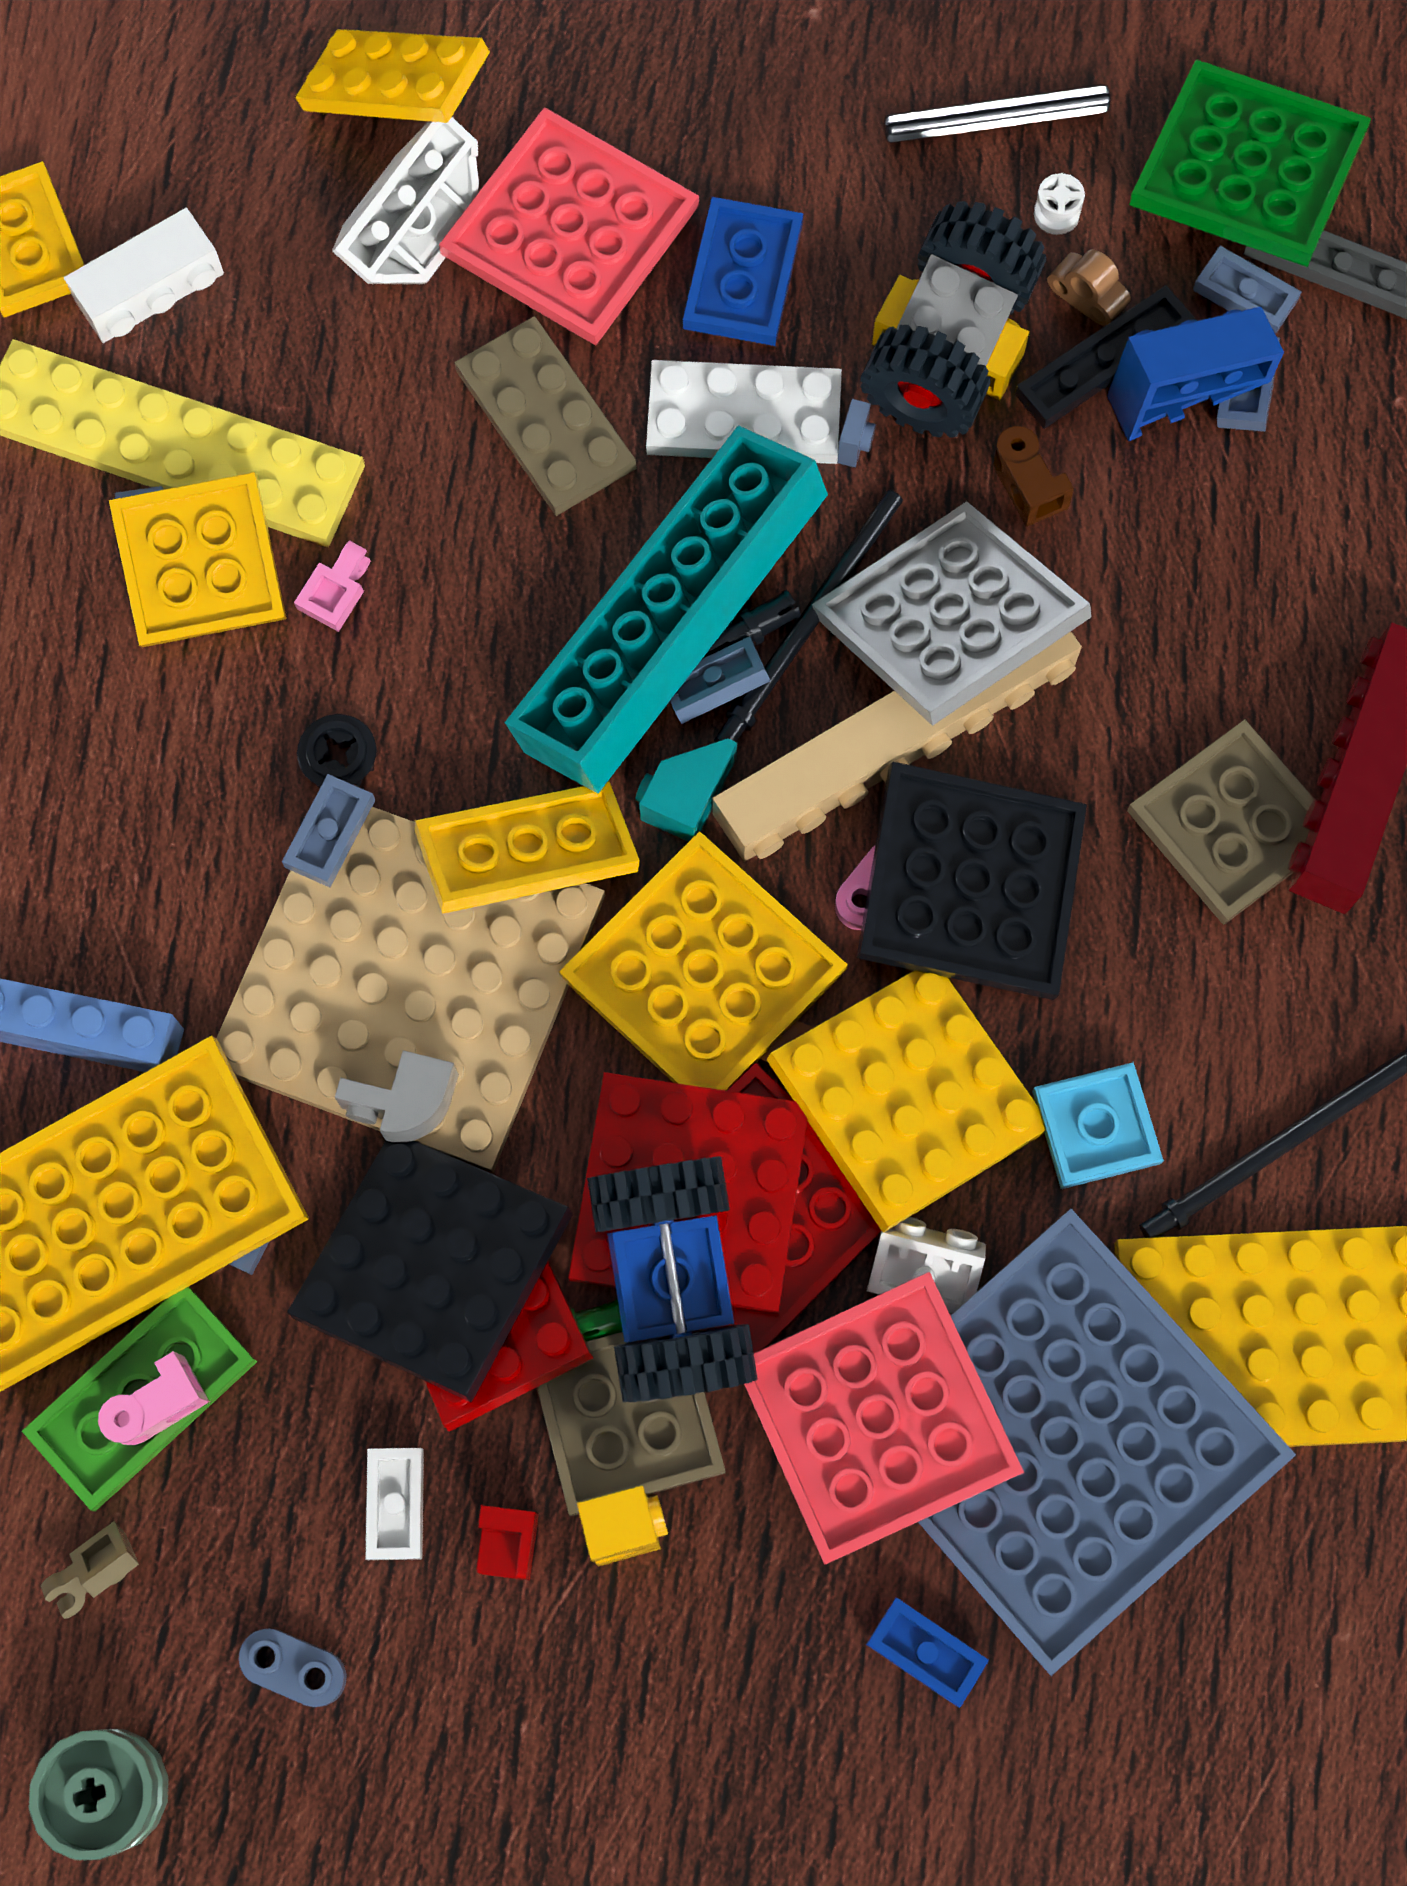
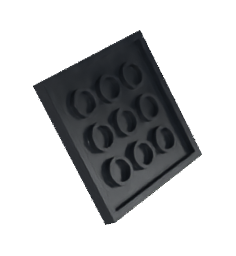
M892 762L887 774L856 958L924 973H935L943 977L1054 1000L1060 993L1087 804Z
M414 1140L401 1143L385 1141L287 1313L294 1320L472 1403L573 1213L569 1207Z

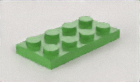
M187 1287L160 1304L25 1427L22 1432L91 1511L96 1512L254 1366L257 1361L190 1287ZM174 1351L185 1356L210 1402L140 1444L124 1445L107 1439L100 1431L98 1416L103 1404L111 1397L117 1395H131L160 1377L161 1374L154 1363Z

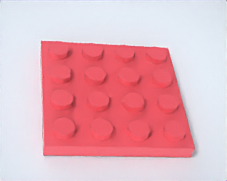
M544 107L440 242V253L596 346L699 207V195Z
M930 1272L754 1353L758 1380L744 1385L824 1565L1024 1473Z

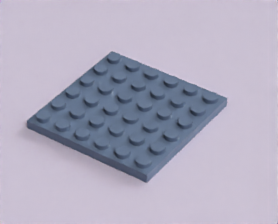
M1072 1209L1067 1211L951 1315L1024 1473L918 1522L1050 1676L1058 1671L1296 1456L1292 1449Z

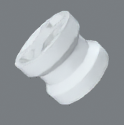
M1059 173L1045 178L1040 184L1034 209V218L1042 230L1050 234L1059 235L1066 234L1075 228L1079 221L1085 197L1084 187L1080 181L1071 175Z

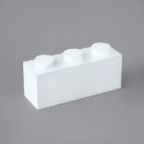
M186 207L68 274L64 279L76 304L102 343H105L114 337L127 334L136 324L155 313L159 314L169 310L176 301L195 290H203L209 287L224 272L216 249Z

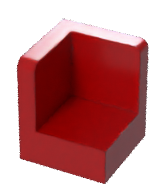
M481 1505L478 1528L482 1529L476 1567L477 1572L481 1575L530 1581L539 1515L532 1511Z

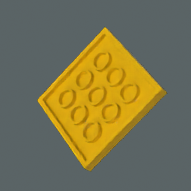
M699 831L559 971V975L673 1083L727 1091L847 970L848 964Z
M914 970L774 1050L767 1058V1062L792 1099L797 1102L807 1117L809 1124L883 1233L1045 1134L1044 1132L1046 1131L1039 1107L948 977L939 976L935 973H924Z

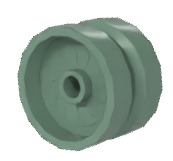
M125 1729L81 1731L58 1741L40 1760L30 1782L29 1811L37 1833L53 1851L74 1860H100L141 1844L158 1826L168 1803L169 1777L161 1755L144 1737ZM104 1785L106 1798L98 1800L95 1795L96 1787Z

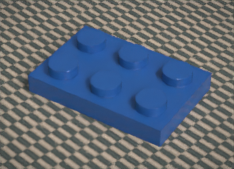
M712 197L684 312L683 329L776 346L802 230L804 213Z

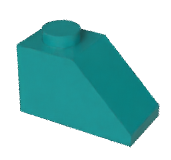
M727 738L661 761L654 776L647 773L637 790L635 801L640 802L641 821L689 842L699 831L701 832L713 808V797L720 794L737 760V742Z

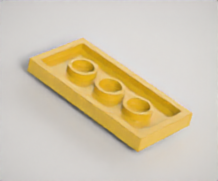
M337 29L330 38L316 65L309 72L306 81L295 98L302 109L309 112L448 123L490 51L482 38Z
M609 781L599 794L582 786L415 820V833L442 914L638 872L639 857Z

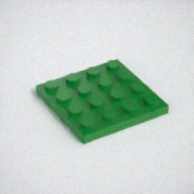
M1196 59L1135 185L1129 205L1308 267L1365 137L1371 118Z

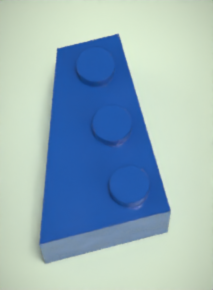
M1261 306L1243 311L1235 309L1221 316L1200 321L1187 320L1178 326L1161 330H1144L1128 337L1107 397L1127 440L1131 441L1142 436L1140 427L1166 416L1170 423H1174L1185 418L1183 409L1210 398L1214 406L1271 382L1284 351Z

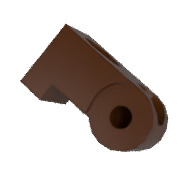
M1013 426L1005 429L998 437L993 465L1022 521L1028 527L1069 509L1074 487L1065 472L1055 477L1051 475L1041 455L1038 453L1039 441L1034 432L1023 426Z

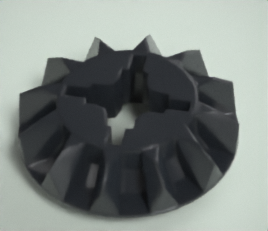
M333 714L319 718L306 728L298 743L297 758L304 776L319 788L322 786L327 774L352 785L361 786L363 778L370 771H374V762L378 750L372 732L362 721L349 715ZM328 739L340 749L347 746L351 747L345 752L348 759L347 767L343 764L340 765L336 760L325 762L331 756L328 750Z

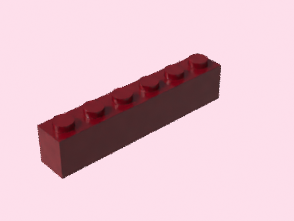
M1391 622L1380 638L1371 637L1362 654L1360 664L1367 666L1364 676H1358L1350 689L1346 704L1353 706L1349 718L1345 716L1342 718L1332 740V744L1338 746L1335 759L1330 757L1327 760L1318 779L1317 785L1324 788L1320 801L1315 799L1312 802L1303 822V827L1309 829V833L1305 843L1300 841L1297 844L1288 864V870L1294 872L1288 891L1342 914H1346L1363 896L1407 766V628Z

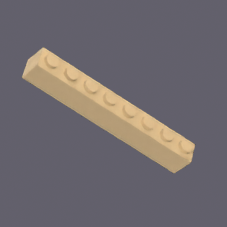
M1069 632L933 726L898 693L893 691L713 797V815L744 862L756 855L759 859L766 858L782 847L784 838L798 830L801 834L812 831L825 821L826 813L840 805L844 809L852 807L867 796L868 788L882 780L886 783L888 769L892 762L909 765L924 755L927 759L936 757L952 744V738L966 730L969 734L978 732L993 720L994 713L1008 706L1011 710L1016 709L1031 699L1035 694L1034 690L1049 681L1051 685H1055L1065 680L1075 671V664L1082 646L1073 633Z

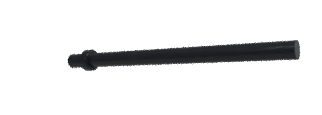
M892 490L886 491L806 606L801 617L797 619L765 665L766 672L771 681L747 692L738 705H732L726 713L728 720L715 737V743L727 738L737 742L744 730L750 731L756 723L755 714L820 622L812 604L850 579L902 504L903 499L898 493Z
M1407 1048L1178 1200L1170 1198L1162 1203L1163 1210L1139 1225L1145 1238H1158L1174 1227L1178 1230L1189 1224L1188 1218L1405 1075L1407 1073Z

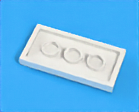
M652 360L646 442L647 455L713 458L739 425L814 459L816 463L837 464L842 369Z

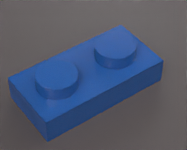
M897 1597L894 1598L866 1643L868 1647L958 1708L962 1706L989 1662L987 1658Z

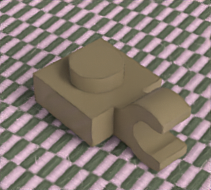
M113 1521L71 1552L70 1557L73 1563L61 1572L54 1573L46 1578L41 1584L44 1598L48 1602L54 1600L62 1593H68L56 1603L64 1619L72 1617L83 1607L86 1592L93 1598L109 1586L121 1581L129 1571L139 1565L127 1534Z

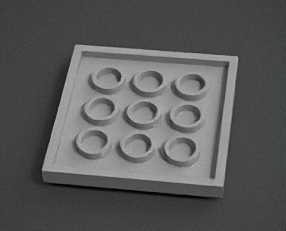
M968 502L948 513L812 604L819 621L932 726L1092 617L1088 601Z

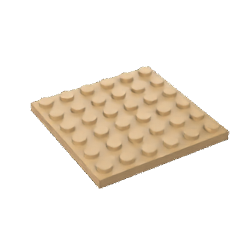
M372 807L330 888L290 870L216 1039L237 1078L378 1131L383 1120L381 1118H377L376 1124H366L345 1116L347 1110L342 1109L335 1099L340 1078L391 1090L403 1050L452 1062L459 1076L449 1109L444 1119L433 1131L414 1141L474 1167L494 1173L569 987L567 981L559 975V971L586 945L604 901L605 890L584 883L442 914L415 833V822Z

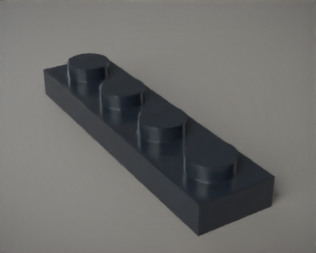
M1165 285L1018 384L1015 396L1042 428L1045 429L1112 383L1128 337L1144 330L1156 331L1178 326L1182 322L1192 319L1196 320V318L1168 286Z

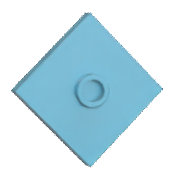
M1134 1062L1033 1088L1035 1103L1039 1107L1046 1129L1044 1133L1061 1189L1160 1165L1164 1161Z

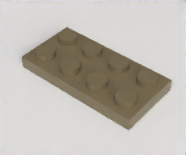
M535 316L454 362L456 372L555 516L637 469L636 459Z

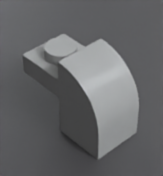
M403 1050L391 1090L340 1078L335 1099L342 1109L347 1110L345 1116L352 1120L366 1124H376L377 1118L383 1119L379 1131L386 1141L397 1143L409 1142L427 1135L444 1119L449 1109L459 1074L452 1062Z

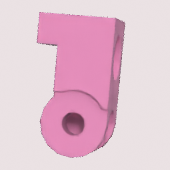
M174 1351L154 1363L161 1374L160 1377L131 1395H117L111 1397L103 1404L99 1412L98 1424L100 1431L107 1439L124 1445L140 1444L210 1402L185 1356Z

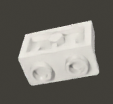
M908 1217L883 1233L881 1231L867 1292L880 1295L930 1272L948 1312L954 1313L977 1292L985 1262L986 1244L978 1242L977 1236L960 1229H948L947 1233L927 1229L926 1223Z

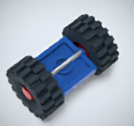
M721 1156L663 1164L587 1178L596 1232L645 1224L652 1225L607 1233L624 1342H628L614 1346L622 1401L632 1403L669 1399L677 1396L716 1391L721 1388H731L758 1380L749 1324L729 1325L734 1324L717 1215L674 1222L675 1219L730 1210Z

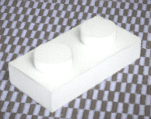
M368 1449L366 1560L422 1559L424 1449Z

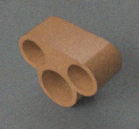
M1088 250L1083 256L1074 252L1069 253L1047 278L1049 287L1054 293L1101 326H1106L1115 320L1131 301L1128 290L1118 282L1119 274L1115 264L1109 257L1098 250Z

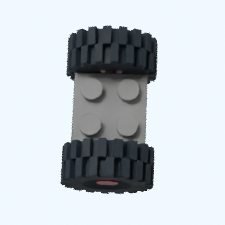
M966 201L957 202L955 207L948 204L944 206L942 211L939 210L918 253V268L923 273L897 328L892 326L887 328L885 333H881L861 375L860 381L862 384L860 387L863 393H868L867 400L871 405H880L879 412L885 417L889 415L896 418L895 423L903 427L905 423L914 426L913 431L923 434L924 430L930 431L933 437L941 438L944 432L951 438L957 437L958 433L963 435L968 432L989 389L991 377H987L989 371L986 365L1004 325L1014 310L1020 312L1025 304L1027 305L1043 270L1046 254H1042L1044 250L1042 242L1034 241L1036 233L1031 228L1023 230L1020 227L1023 221L1013 216L1011 220L1004 217V210L995 207L993 212L988 211L984 203L975 202L973 208H970Z

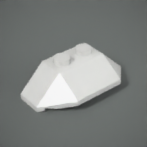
M451 117L448 123L428 121L393 158L345 221L332 252L368 284L427 283L446 258L440 253V242L479 193L476 162L478 141L453 117Z

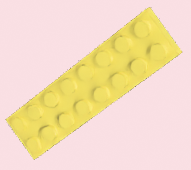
M12 339L0 364V436L149 487L162 486L164 490L255 472L258 478L267 527L328 548L365 467L362 456Z

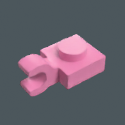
M348 541L332 569L319 562L294 601L297 610L339 632L364 592L361 584L355 581L365 573L371 562L370 558L365 556L366 549Z

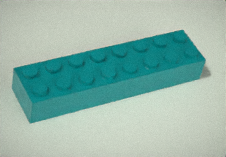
M738 425L505 721L506 726L522 751L599 794L828 496L816 461Z

